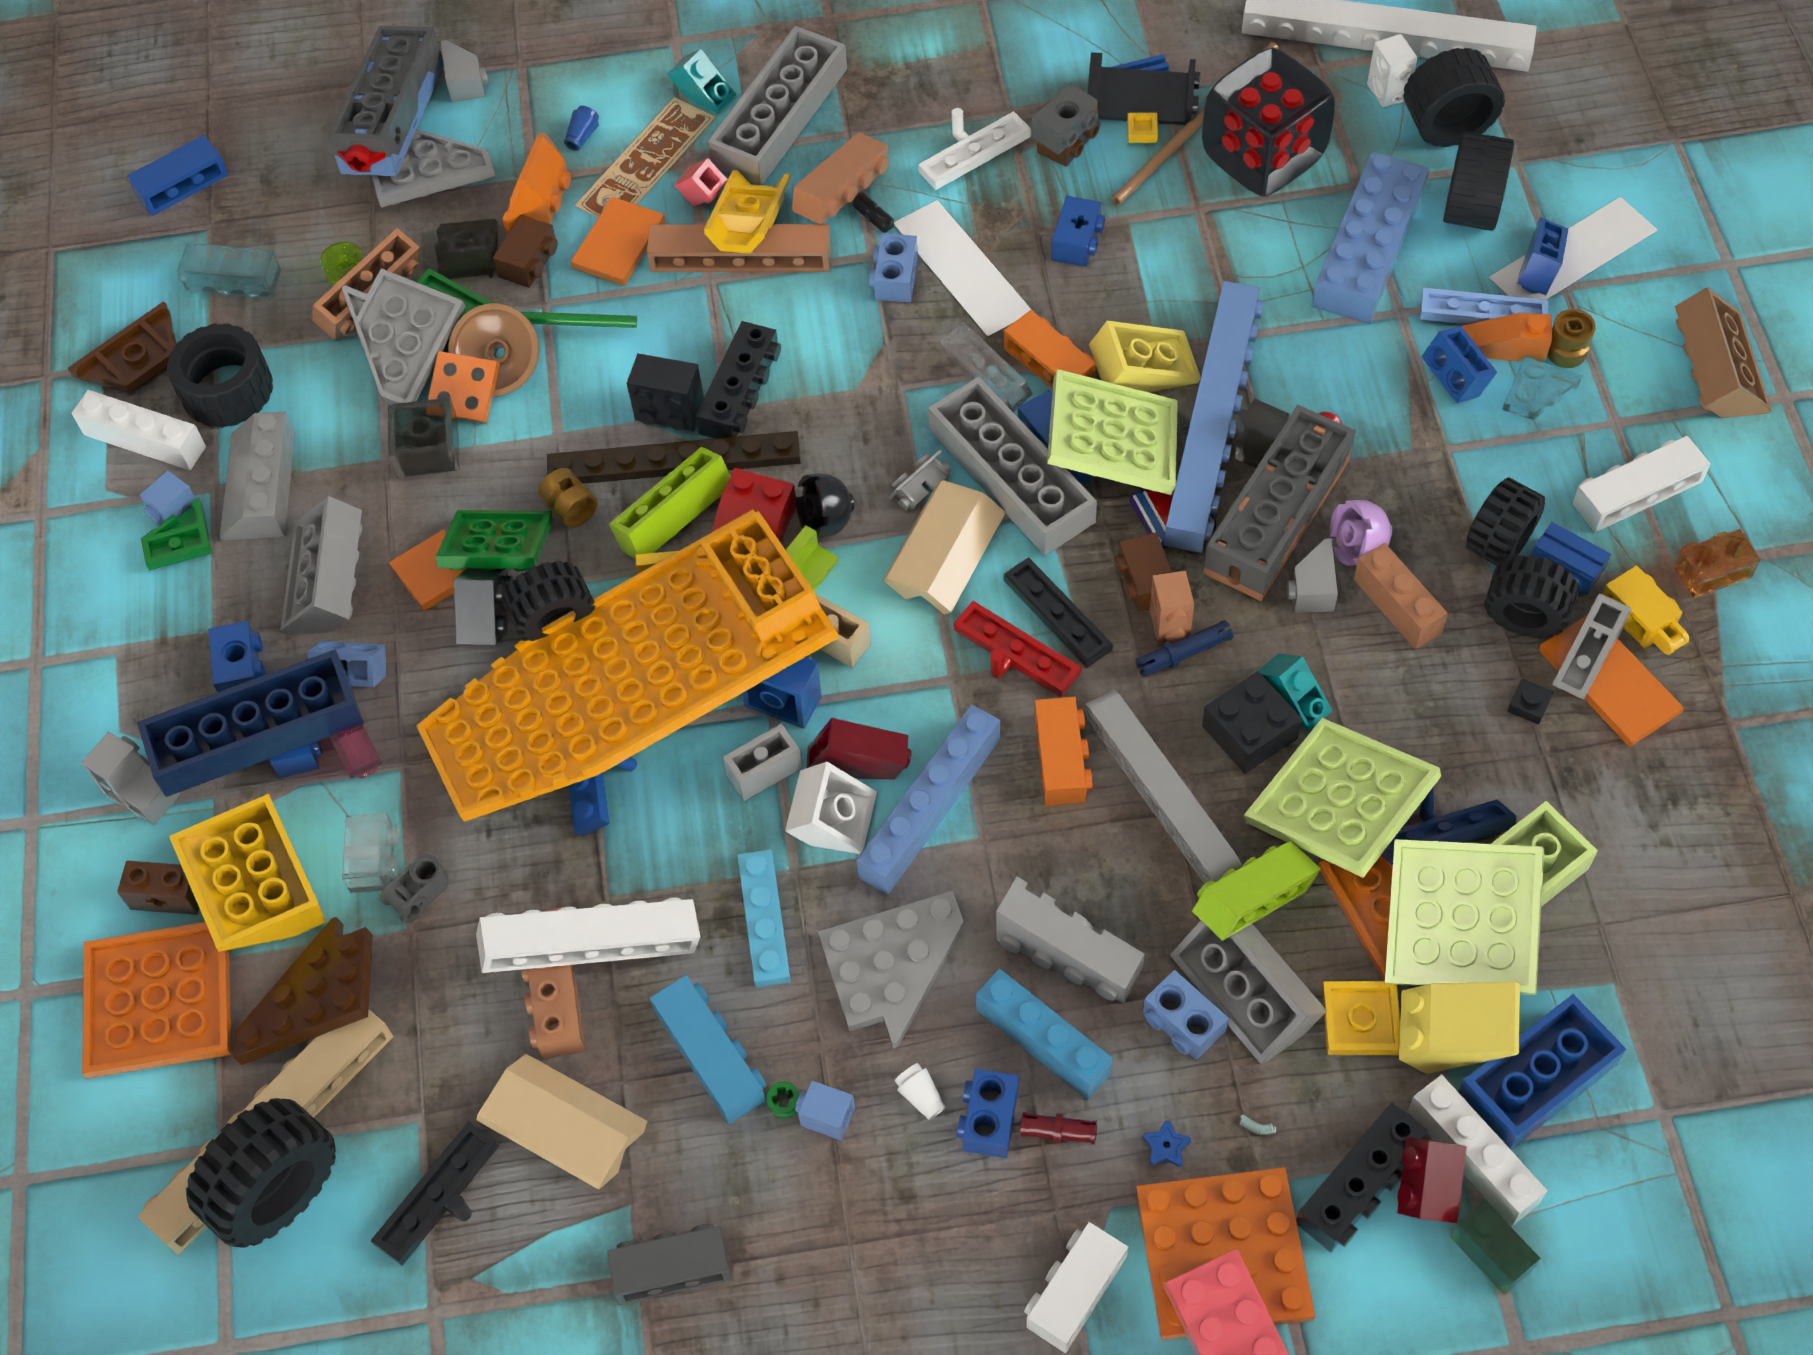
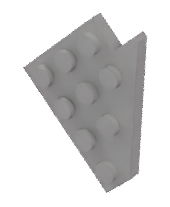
M381 268L367 294L346 285L342 287V291L380 396L386 402L412 411L435 366L438 351H443L453 328L466 306L464 301Z

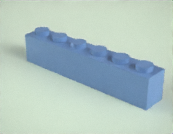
M972 704L856 860L860 880L885 895H889L1001 740L999 719Z

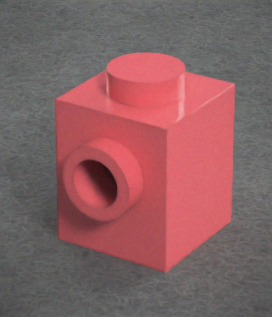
M709 158L690 165L674 186L694 207L704 202L709 204L715 200L727 178Z

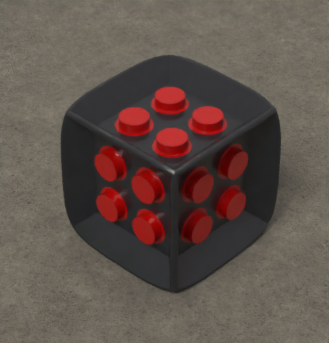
M1275 48L1265 49L1228 72L1210 90L1204 108L1202 127L1203 147L1208 156L1221 169L1245 188L1263 197L1271 195L1306 172L1326 151L1334 120V95L1320 78L1297 60L1281 50Z

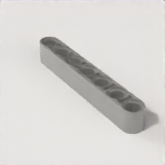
M1111 689L1083 704L1085 717L1202 882L1204 884L1210 880L1216 882L1231 868L1235 870L1240 869L1242 864L1234 850L1115 689Z

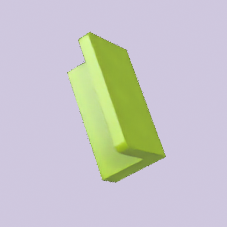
M806 525L786 549L814 592L838 563V556L818 546L817 532Z

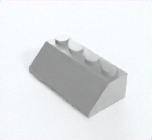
M285 411L254 413L232 433L220 529L221 541L285 537L295 432Z
M327 496L295 522L280 632L286 634L332 632L343 623L349 621L353 612V606L351 605L352 592L356 586V578L354 577L355 565L359 559V551L357 550L358 539L363 529L361 509Z
M1200 921L1170 954L1197 989L1229 1017L1228 1026L1260 1064H1265L1304 1036L1327 1012L1253 924L1222 941L1205 923Z

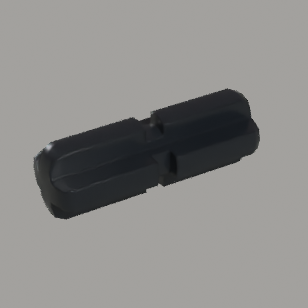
M859 192L855 196L852 204L853 207L867 219L870 218L869 221L880 231L887 233L894 227V218L880 206H877L878 204L864 192Z

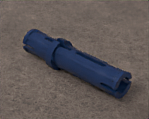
M1222 620L1220 623L1172 644L1169 641L1163 643L1160 649L1142 657H1137L1135 659L1137 669L1143 667V670L1139 671V673L1144 678L1166 667L1172 669L1178 666L1179 662L1232 640L1233 631L1232 629L1225 631V628L1230 625L1226 620Z

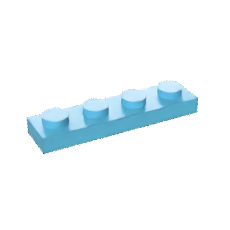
M772 849L738 854L755 987L789 983L791 978Z

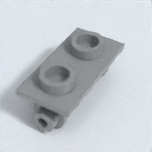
M939 450L932 457L926 453L915 463L914 467L917 470L911 476H908L906 472L892 484L895 490L888 499L891 500L897 495L900 498L898 503L904 510L916 507L929 494L921 485L922 483H925L931 490H934L938 481L949 477L951 467L947 462H940L937 459L942 451Z

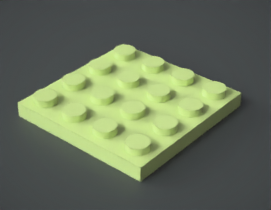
M1057 369L1053 380L1047 464L1172 495L1176 486L1178 400Z
M1322 718L1247 810L1244 817L1247 824L1286 842L1291 840L1297 847L1360 877H1364L1440 779L1441 772L1437 766Z
M1395 839L1385 983L1419 987L1431 983L1517 982L1520 984V994L1536 995L1544 848L1538 846Z

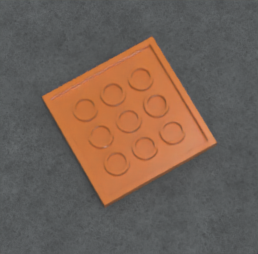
M206 922L84 942L82 1074L87 1079L231 1055L229 950L218 952Z
M1285 1167L1136 1186L1135 1191L1161 1340L1187 1337L1163 1284L1235 1249H1238L1275 1326L1314 1321L1315 1312Z

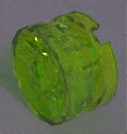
M337 242L328 246L323 251L320 261L327 282L334 286L363 259L360 248L350 242Z

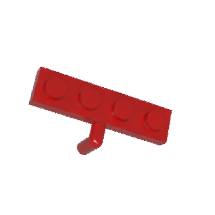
M972 601L953 623L954 631L991 653V675L996 679L1001 678L1012 666L1062 698L1081 675L1080 666L975 601Z

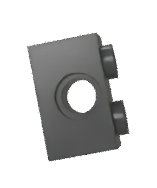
M1070 83L1032 116V138L1059 155L1064 149L1071 147L1081 134L1086 130H1090L1096 124L1098 119V100Z

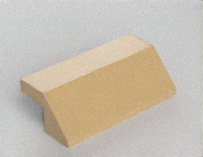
M944 480L938 481L884 576L883 581L906 600L921 595L944 615L951 613L1006 512L981 491Z
M528 1054L523 1055L506 1068L476 1118L480 1123L598 1190L619 1172L625 1149L644 1133L647 1120Z

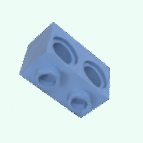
M881 233L879 246L874 245L873 264H876V269H870L869 287L874 288L875 300L912 301L918 260L917 236Z
M320 641L308 650V659L336 649L351 686L375 687L386 677L385 645Z
M1176 970L1168 975L1144 1000L1143 1013L1147 1022L1158 1031L1162 1029L1171 1037V1042L1178 1051L1184 1055L1189 1053L1196 1061L1226 1032L1229 1017ZM1173 1001L1178 1005V1008L1167 1010L1162 1007L1161 1003ZM1199 1025L1206 1032L1203 1034H1193L1188 1030V1027Z

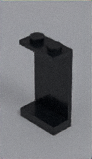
M1091 52L1087 94L1098 100V119L1127 121L1128 113H1157V123L1186 125L1191 120L1192 114L1198 113L1199 96H1194V89L1199 90L1200 72L1195 71L1196 59H1190L1188 73L1102 67L1103 53Z

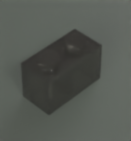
M1255 398L1248 409L1242 408L1235 423L1236 426H1239L1233 440V444L1236 445L1235 459L1257 468L1287 422L1289 413Z

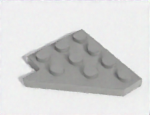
M416 129L397 176H371L382 208L414 198L425 197L447 189H454L465 184L483 181L487 178L495 177V173L487 149Z
M953 891L818 931L819 940L849 1032L884 1021L892 1048L894 1049L899 1046L964 928V921Z

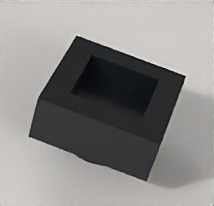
M1521 679L1507 711L1539 725L1554 692Z

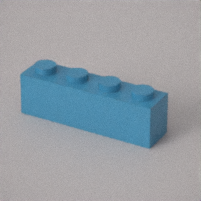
M1000 968L976 993V1011L1087 1100L1111 1075L1113 1058Z
M686 975L650 997L655 1014L728 1125L766 1101L763 1088L767 1086L765 1080L756 1067L750 1070L744 1059L747 1058V1054L737 1039L730 1041L724 1032L728 1030L725 1020L719 1011L714 1013L710 1011L706 1005L710 1001L709 997L700 983L693 985Z

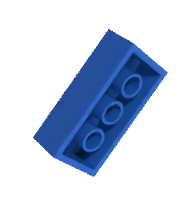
M1572 994L1519 1036V1055L1485 1062L1463 1080L1458 1093L1512 1150L1617 1066L1626 1048Z

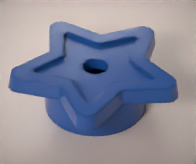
M1165 1121L1159 1132L1145 1133L1142 1136L1143 1140L1151 1147L1149 1161L1151 1165L1162 1162L1172 1163L1177 1167L1182 1166L1181 1151L1191 1143V1138L1186 1135L1177 1134L1170 1121ZM1164 1142L1170 1143V1147H1169V1148H1165V1147L1163 1146V1143H1164Z

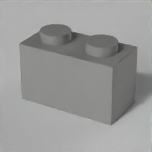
M782 723L723 756L726 775L743 801L802 768L800 749Z

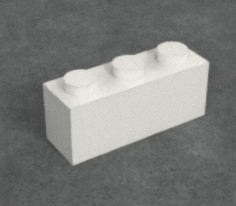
M1088 1222L1083 1232L1077 1229L1073 1233L1066 1246V1249L1070 1252L1062 1263L1057 1260L1053 1264L1045 1278V1281L1049 1283L1042 1295L1036 1292L1032 1296L1024 1311L1028 1314L1027 1328L1064 1353L1072 1345L1123 1265L1128 1253L1127 1245Z

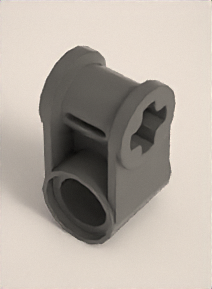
M428 854L420 855L383 888L380 894V901L385 905H391L399 912L400 919L403 922L410 923L416 920L425 908L445 891L449 882L448 875L436 857ZM435 872L431 878L423 880L427 873Z

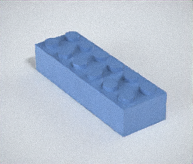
M1371 152L1316 281L1312 307L1371 324L1423 197L1429 167Z

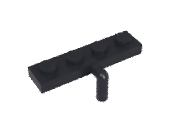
M468 1121L371 1239L373 1245L403 1266L446 1211L460 1221L469 1220L472 1214L471 1209L460 1194L499 1147L497 1141Z

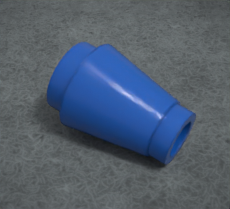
M583 105L572 112L564 144L574 151L580 150L581 146L599 126L598 113L590 107Z

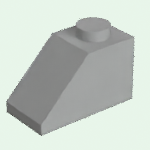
M447 40L441 41L445 79L451 101L457 102L486 97L484 85L489 84L486 67H480L478 56Z
M1325 538L1295 566L1293 579L1287 580V599L1293 600L1294 613L1334 612L1338 590L1332 538Z

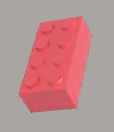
M1238 1249L1163 1284L1195 1355H1289Z

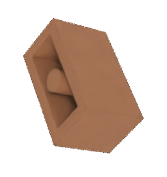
M1186 570L1153 575L1149 611L1157 644L1168 641L1172 644L1191 635L1194 600Z

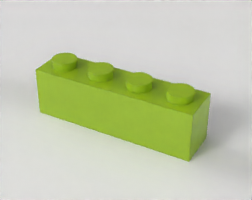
M700 447L609 523L622 552L636 559L635 554L654 553L689 522L698 517L716 499L720 498L730 478L722 456L704 447Z
M1291 840L1279 847L1273 845L1258 859L1251 857L1240 869L1235 870L1231 868L1220 880L1216 882L1210 880L1205 883L1197 893L1199 900L1192 912L1224 941L1304 894L1321 868Z

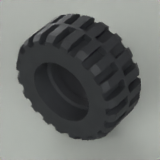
M274 1098L268 1102L262 1101L255 1104L250 1111L245 1110L240 1113L234 1122L228 1123L220 1130L221 1133L215 1140L212 1139L205 1147L206 1151L202 1156L198 1157L194 1164V1172L190 1173L188 1177L186 1197L189 1209L228 1246L245 1248L249 1245L255 1246L262 1243L263 1239H270L277 1235L280 1229L288 1227L294 1222V1218L300 1212L303 1213L308 1208L309 1202L313 1197H317L322 1190L323 1182L328 1180L331 1174L330 1167L334 1165L336 1159V1147L332 1134L296 1101L291 1099Z

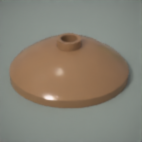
M490 303L475 307L460 318L451 333L448 353L499 362L500 366L493 397L513 393L530 379L539 359V340L533 325L525 315L510 306ZM503 348V357L497 358V350Z

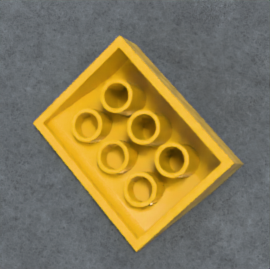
M269 794L169 836L218 952L292 938L327 923Z

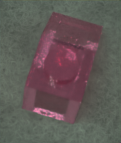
M363 724L330 736L350 778L358 776V778L367 777L377 770L376 766L382 764Z

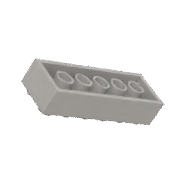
M795 26L708 140L707 144L711 162L719 170L731 174L732 170H739L747 181L763 185L846 72L845 44Z
M979 376L928 407L929 430L997 505L1006 512L1008 517L1044 556L1096 523L1097 501L1066 468L1047 464L1048 449Z

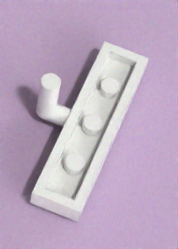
M955 108L951 112L952 135L958 142L918 164L919 173L937 190L1030 138L1031 128L1013 111L969 136L964 131L963 110Z

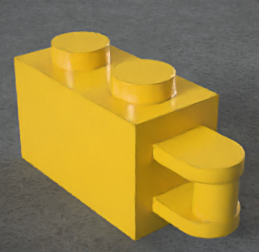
M1637 565L1606 584L1602 595L1631 608V613L1624 628L1644 649L1654 643L1663 653L1670 655L1689 642L1687 632L1678 623L1683 612L1679 609L1676 601L1668 597L1656 585L1654 579L1650 575L1645 574Z

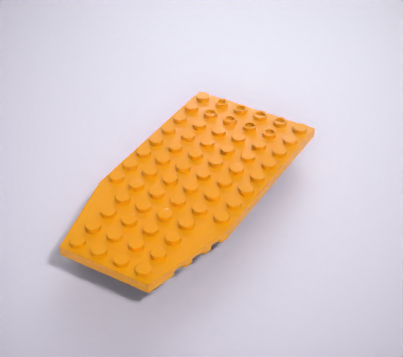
M753 509L594 598L595 603L592 606L595 605V610L590 615L574 622L576 614L574 611H571L542 628V633L550 635L534 641H519L514 645L516 648L515 652L506 659L503 657L498 658L491 664L492 670L479 681L476 678L465 685L466 689L456 700L449 698L416 725L454 806L464 822L597 776L839 638L835 627L822 610L813 589L759 511L755 512Z

